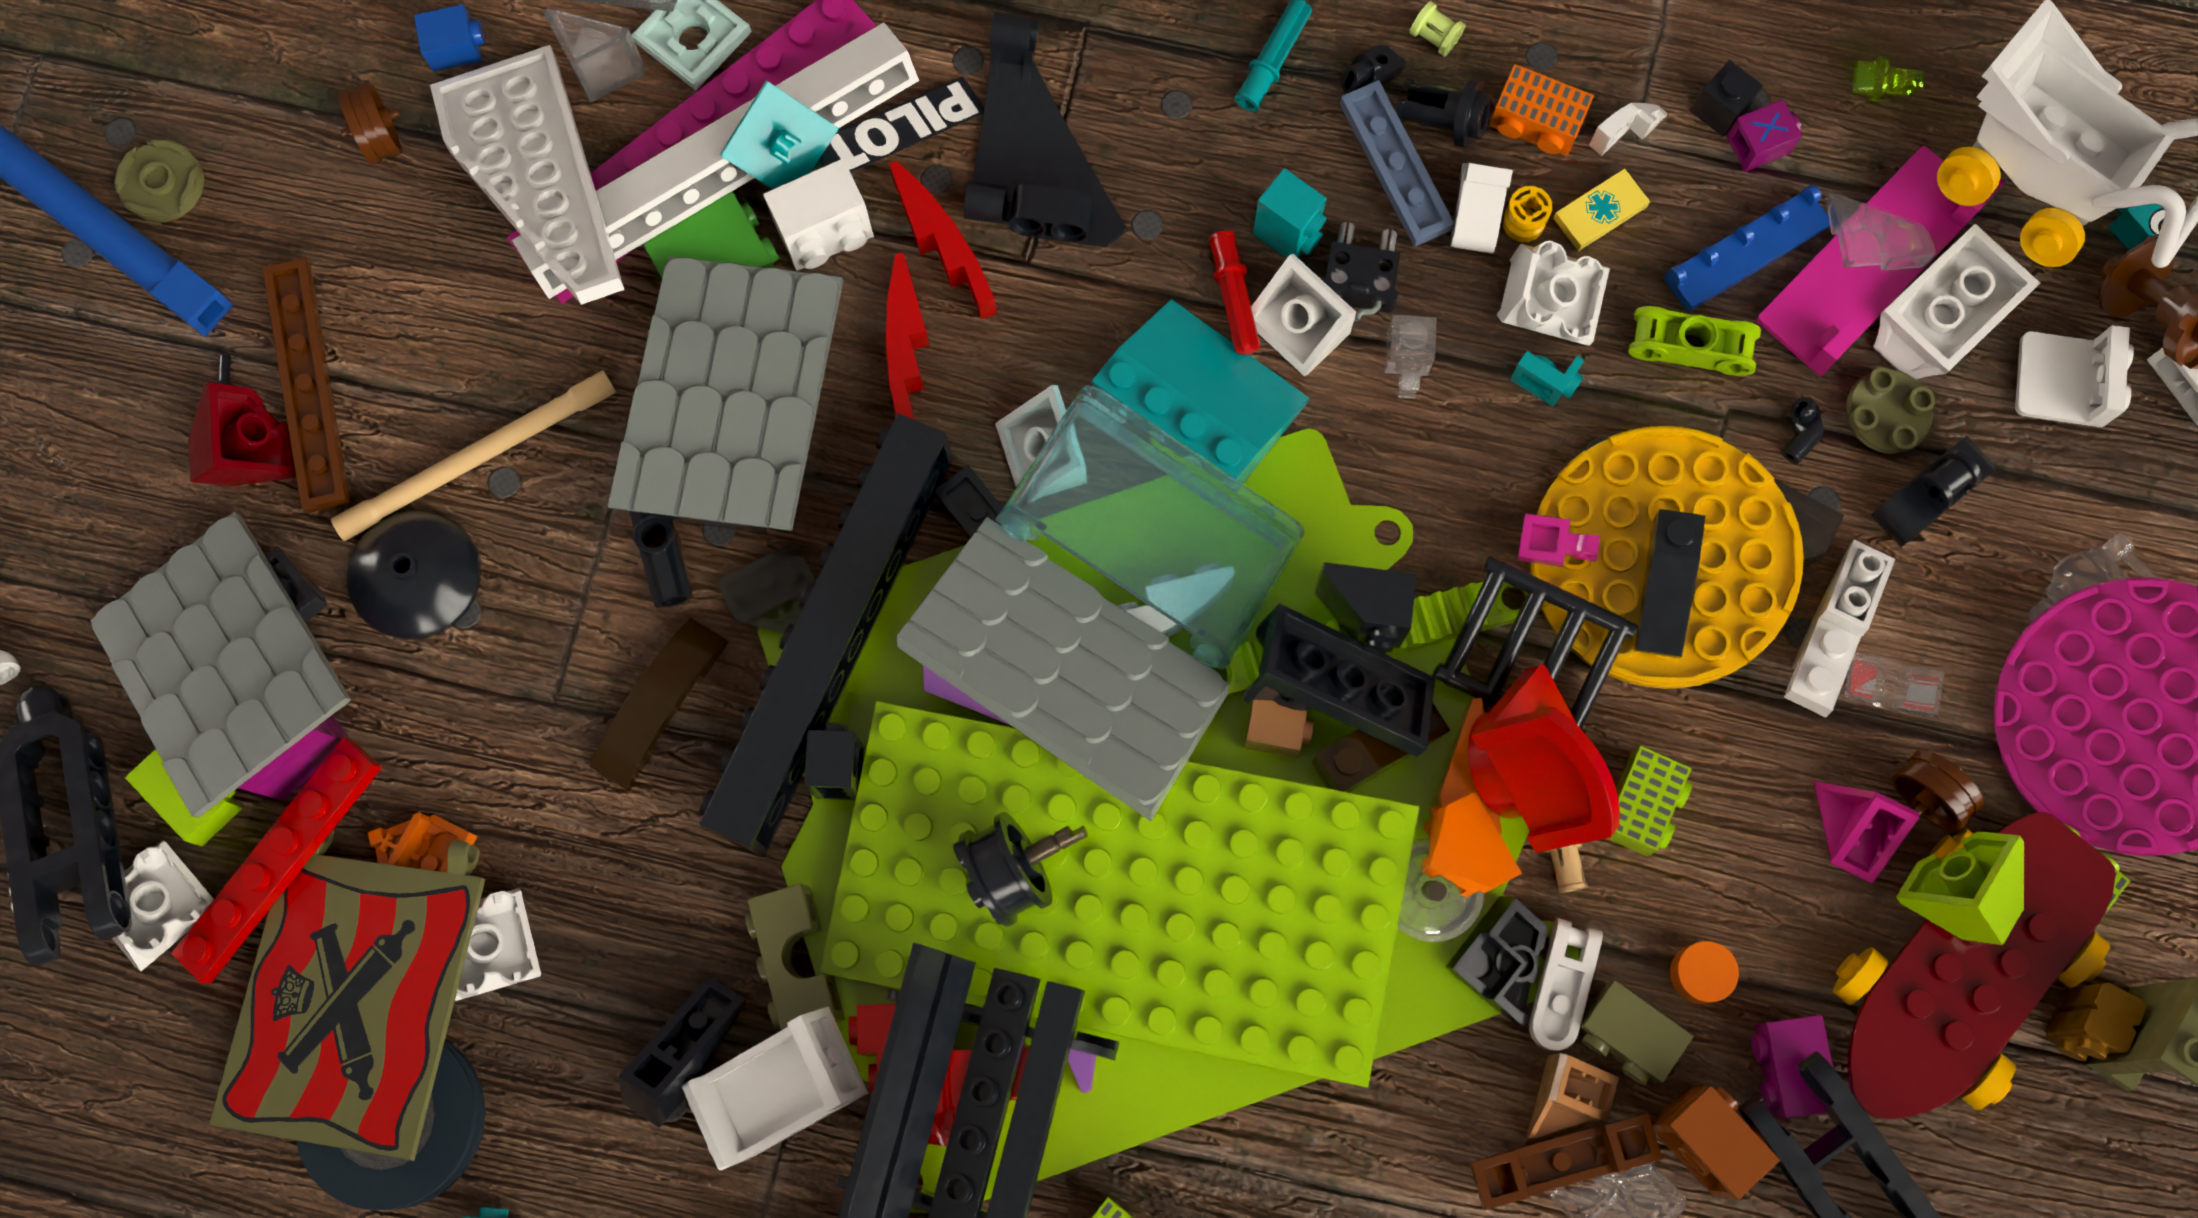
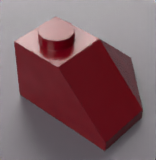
M212 382L206 383L188 439L190 482L240 486L295 478L296 472L288 425L284 421L278 423L261 405L264 400L252 388Z

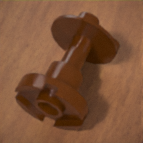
M2151 235L2144 239L2142 243L2126 252L2122 257H2113L2104 265L2101 270V278L2105 281L2099 294L2100 309L2111 317H2124L2138 311L2148 303L2156 309L2155 318L2157 322L2167 328L2163 339L2164 354L2180 366L2184 364L2189 369H2198V292L2188 285L2173 287L2166 282L2171 273L2174 258L2166 267L2158 268L2154 266L2151 258L2158 237Z

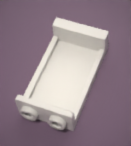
M829 1006L796 1017L787 1023V1028L711 1072L691 1079L682 1085L689 1107L707 1143L709 1153L719 1170H724L749 1160L869 1094Z

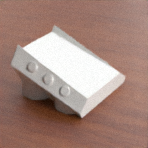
M1553 241L1543 242L1536 247L1520 244L1509 260L1511 267L1501 309L1497 313L1498 318L1502 323L1590 346L1594 341L1610 268L1602 266L1598 260L1589 256L1579 259L1566 255L1564 248Z
M162 840L155 847H148L137 854L133 865L124 871L132 926L129 932L112 939L139 971L145 969L188 933L214 900L165 840Z
M520 888L507 892L492 893L488 897L480 899L455 1001L541 976Z

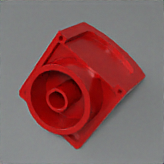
M1541 664L1526 668L1493 709L1481 714L1471 728L1468 739V761L1476 789L1486 805L1499 816L1508 819L1523 817L1530 830L1527 838L1535 853L1611 838L1619 827L1620 819L1619 799L1611 773L1595 745L1577 725L1546 666Z

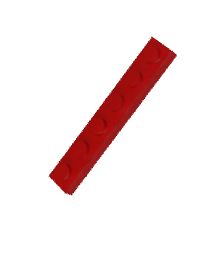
M343 737L171 953L200 983L211 984L382 769V766L354 740Z

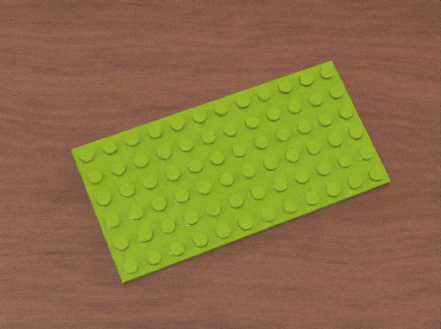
M876 701L820 973L901 989L912 945L917 943L976 962L965 1002L967 1004L984 1007L993 970L998 968L1041 979L1031 1015L1033 1018H1038L1046 983L1051 981L1085 991L1076 1027L1368 1088L1420 806L1187 761L1152 821H1149L1016 728ZM1001 812H1006L1015 819L1031 844L1049 835H1054L1056 831L1066 826H1069L1074 831L1084 825L1088 837L1065 849H1060V852L1041 861L1052 891L1053 900L1050 906L1042 909L1034 905L1019 913L1015 924L1005 927L1002 924L996 923L986 906L978 908L974 904L966 886L967 882L971 881L967 870L959 862L953 849V844L959 841L961 833L967 830L978 833L994 824L995 815Z

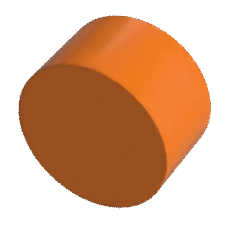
M1702 941L1682 948L1674 956L1670 966V979L1674 989L1682 998L1695 1004H1708L1725 999L1734 991L1739 978L1738 964L1733 954L1723 945L1712 941Z

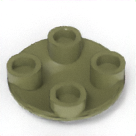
M1879 367L1861 377L1852 387L1846 403L1847 419L1853 433L1867 447L1886 454L1903 453L1919 445L1930 431L1935 396L1928 387L1922 386L1909 374L1899 370Z

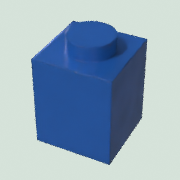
M464 4L414 15L420 51L433 72L482 61L479 45L485 44L484 31L480 20L472 19Z

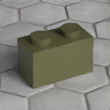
M1616 980L1603 985L1584 1013L1579 1032L1585 1035L1582 1039L1583 1044L1600 1056L1606 1057L1608 1053L1624 1063L1621 1067L1622 1072L1641 1085H1645L1647 1081L1652 1084L1663 1083L1694 1037Z

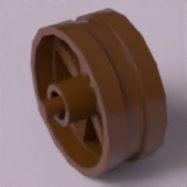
M370 81L358 84V87L352 90L346 89L338 92V100L347 128L340 130L343 138L352 136L371 165L382 162L383 158L388 156L394 157L403 153L400 139L394 127V118L399 117L400 113L397 108L389 110L384 105Z
M1918 749L1908 759L1907 765L1902 766L1892 777L1893 785L1899 795L1912 809L1920 813L1919 817L1922 816L1935 826L1947 831L1958 832L1969 821V817L1974 815L1984 805L1983 796L1978 787L1959 766L1928 750Z

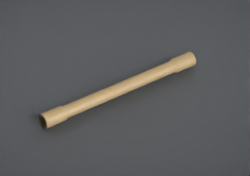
M602 370L572 386L561 396L378 496L364 500L331 518L332 525L341 539L347 541L379 523L382 518L575 412L586 410L617 392L605 371Z

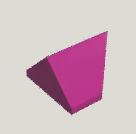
M1814 781L1831 857L1830 863L1873 884L1919 819L1920 813L1878 792Z

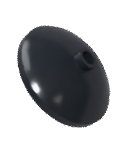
M426 510L398 512L372 526L356 544L347 568L349 597L360 617L377 631L387 636L404 640L432 637L456 624L471 607L477 595L481 579L480 558L470 536L448 517ZM404 561H410V569L400 574L398 571L400 564Z

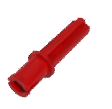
M1219 231L1208 238L1216 267L1213 278L1220 285L1235 352L1238 355H1251L1260 348V341L1244 278L1247 274V268L1244 264H1241L1234 232Z

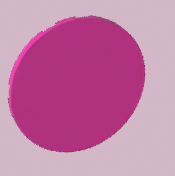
M2150 577L2127 578L2089 586L2070 594L2041 613L2018 638L2005 660L1994 700V727L2005 768L2021 795L2038 813L2046 812L2055 816L2062 823L2074 828L2088 844L2116 853L2136 856L2177 854L2198 849L2197 586L2170 579Z

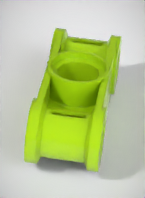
M1643 306L1634 311V320L1637 322L1635 340L1629 344L1628 354L1632 357L1644 361H1661L1687 367L1715 370L1733 376H1747L1755 373L1756 362L1753 360L1755 340H1758L1761 335V328L1758 325L1747 321H1729L1703 315L1674 312L1656 306ZM1694 335L1699 337L1704 346L1694 347L1690 345L1685 336Z

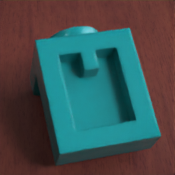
M1526 351L1516 366L1510 380L1554 407L1562 394L1570 399L1583 380L1584 376L1579 374L1578 370L1583 364L1584 359L1577 355L1568 370L1563 374L1557 370L1556 365L1548 358L1541 355L1534 356Z

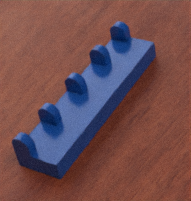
M1811 184L1803 189L1800 194L1783 204L1779 203L1770 212L1750 224H1744L1733 234L1713 246H1707L1698 255L1683 264L1669 269L1664 277V281L1686 312L1693 311L1826 231L1833 222L1819 204L1821 199L1820 190L1816 185Z

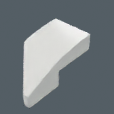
M1630 103L1615 112L1597 127L1589 146L1602 156L1629 129L1643 140L1668 113L1659 105Z

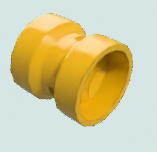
M1536 186L1519 188L1512 195L1502 219L1503 228L1511 239L1518 242H1530L1542 234L1552 212V201L1549 195L1543 189Z

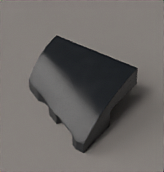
M1499 896L1446 968L1496 1010L1518 1026L1524 1027L1530 1017L1529 1013H1525L1531 983L1537 984L1540 970L1537 962L1538 955L1545 946L1548 927L1517 898Z

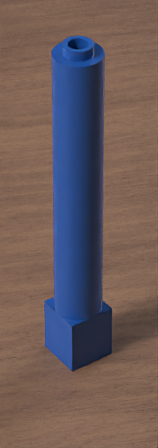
M0 124V178L151 294L171 312L202 336L206 337L234 306L217 289L182 262L169 255Z

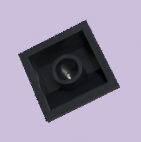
M1324 562L1316 583L1315 594L1351 638L1366 644L1368 648L1387 653L1392 652L1393 647L1400 648L1411 629L1417 574Z

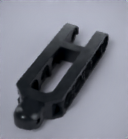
M44 685L32 686L21 694L16 702L15 709L17 725L11 727L0 742V817L16 934L22 954L31 965L37 967L60 958L58 928L62 927L58 893L81 885L87 921L94 934L100 940L107 941L125 934L131 930L132 926L103 741L91 732L83 730V725L73 719L72 707L68 700L52 687ZM53 735L59 738L75 845L47 856L46 847L50 846V840L48 836L44 835L40 810L41 807H44V799L38 795L35 769L39 768L38 763L46 753L41 739Z
M1814 1051L1796 1064V1068L1836 1127L1803 1150L1793 1135L1780 1126L1762 1102L1764 1098L1759 1093H1756L1739 1106V1112L1749 1127L1752 1124L1756 1126L1770 1146V1150L1780 1159L1777 1166L1814 1218H1851L1845 1210L1832 1200L1824 1189L1822 1183L1825 1180L1817 1170L1849 1146L1855 1151L1902 1218H1940L1838 1073L1819 1052Z

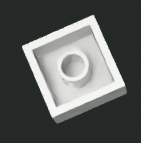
M844 159L763 194L777 232L796 271L803 268L813 269L819 267L830 256L843 250L854 251L866 244L868 239L874 237L865 202Z

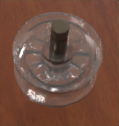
M1430 839L1414 840L1397 929L1421 941L1442 942L1450 940L1465 932L1475 922L1483 905L1484 893L1478 891L1465 898L1460 895L1453 882L1441 875L1431 878L1423 873L1422 860L1429 856Z

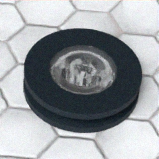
M445 1040L414 1161L296 1140L301 1160L311 1178L320 1188L336 1200L356 1208L393 1210L409 1208L430 1201L449 1189L462 1176L479 1148L485 1124V1101L480 1080L462 1052Z

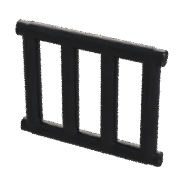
M1488 557L1483 570L1488 574L1445 664L1439 663L1434 669L1432 676L1474 698H1482L1483 702L1494 707L1506 693L1502 691V688L1544 601L1568 611L1543 664L1548 669L1554 682L1585 620L1609 630L1570 710L1577 725L1586 734V730L1582 729L1625 639H1632L1637 632L1638 625L1508 563ZM1503 582L1528 594L1484 683L1461 672Z

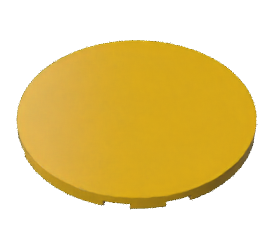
M1650 426L1612 435L1607 440L1594 445L1586 451L1584 450L1570 461L1558 474V477L1552 483L1540 504L1537 515L1570 520L1569 533L1600 536L1597 562L1581 560L1565 554L1563 567L1530 562V574L1618 614L1639 625L1652 521L1658 510L1663 509L1706 515L1700 562L1682 657L1675 658L1635 652L1637 629L1632 639H1625L1608 674L1612 678L1634 685L1661 689L1686 688L1716 681L1739 670L1762 653L1776 638L1794 608L1800 590L1804 559L1802 537L1794 510L1774 482L1775 478L1761 463L1749 453L1745 454L1734 446L1722 441L1723 439L1700 430L1676 426ZM1544 601L1541 610L1556 635H1558L1568 611ZM1585 620L1571 651L1581 660L1592 666L1609 630Z

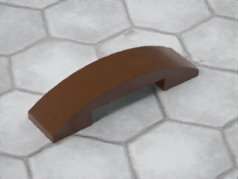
M1649 1113L1515 1148L1470 1162L1469 1164L1483 1210H1488L1530 1198L1532 1195L1613 1172H1622L1661 1161L1663 1158Z

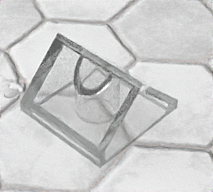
M550 8L546 9L544 16L590 102L644 75L646 67L628 28Z

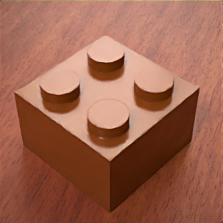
M1712 1086L1688 1087L1651 1122L1654 1132L1714 1198L1740 1200L1780 1159L1770 1150V1146L1756 1126L1752 1124L1749 1127L1736 1113L1740 1107L1724 1089L1718 1087L1715 1090Z

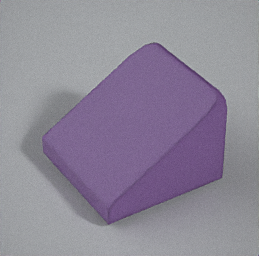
M1070 1049L1068 1062L1081 1092L1089 1093V1091H1092L1096 1056Z

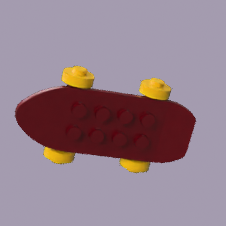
M2046 812L2034 813L2015 820L1996 832L2020 835L2024 841V910L2003 945L1961 940L1940 926L1925 919L1887 968L1888 959L1873 947H1870L1858 956L1855 953L1851 954L1837 969L1836 975L1839 978L1832 991L1848 1005L1855 1003L1863 995H1866L1852 1027L1847 1067L1850 1091L1865 1113L1874 1118L1896 1119L1927 1113L1946 1105L1957 1097H1960L1976 1111L1983 1109L1990 1103L1996 1104L2000 1102L2012 1087L2010 1080L2016 1071V1065L2004 1056L2001 1050L2055 980L2058 979L2066 987L2073 988L2084 980L2086 982L2092 981L2105 967L2106 961L2104 958L2110 949V943L2094 930L2106 914L2113 896L2116 878L2115 867L2110 860L2055 816ZM1965 828L1953 837L1948 834L1935 845L1930 855L1935 853L1938 859H1941L1963 848L1961 840L1974 833Z

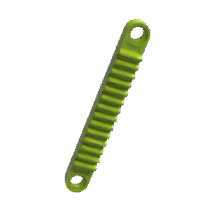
M1473 582L1461 588L1454 587L1445 592L1439 591L1430 596L1415 598L1412 625L1400 648L1393 647L1392 652L1385 654L1390 656L1457 638L1483 582ZM1503 582L1481 631L1514 623L1519 610H1512L1506 607L1501 596L1504 589L1514 586ZM1521 590V591L1524 593L1525 598H1526V596H1527L1528 593L1525 592V591H1523V590ZM1336 619L1323 623L1349 636ZM1258 640L1254 642L1247 641L1238 646L1208 653L1198 660L1207 666H1219L1225 671L1226 682L1229 683L1226 698L1244 694L1246 689L1258 678L1263 647Z

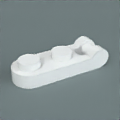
M1561 918L1555 919L1529 1020L1531 1038L1541 1048L1560 1051L1568 1048L1575 1042L1602 944V931L1590 927L1584 931L1572 927V922ZM1567 945L1580 948L1579 961L1564 957Z

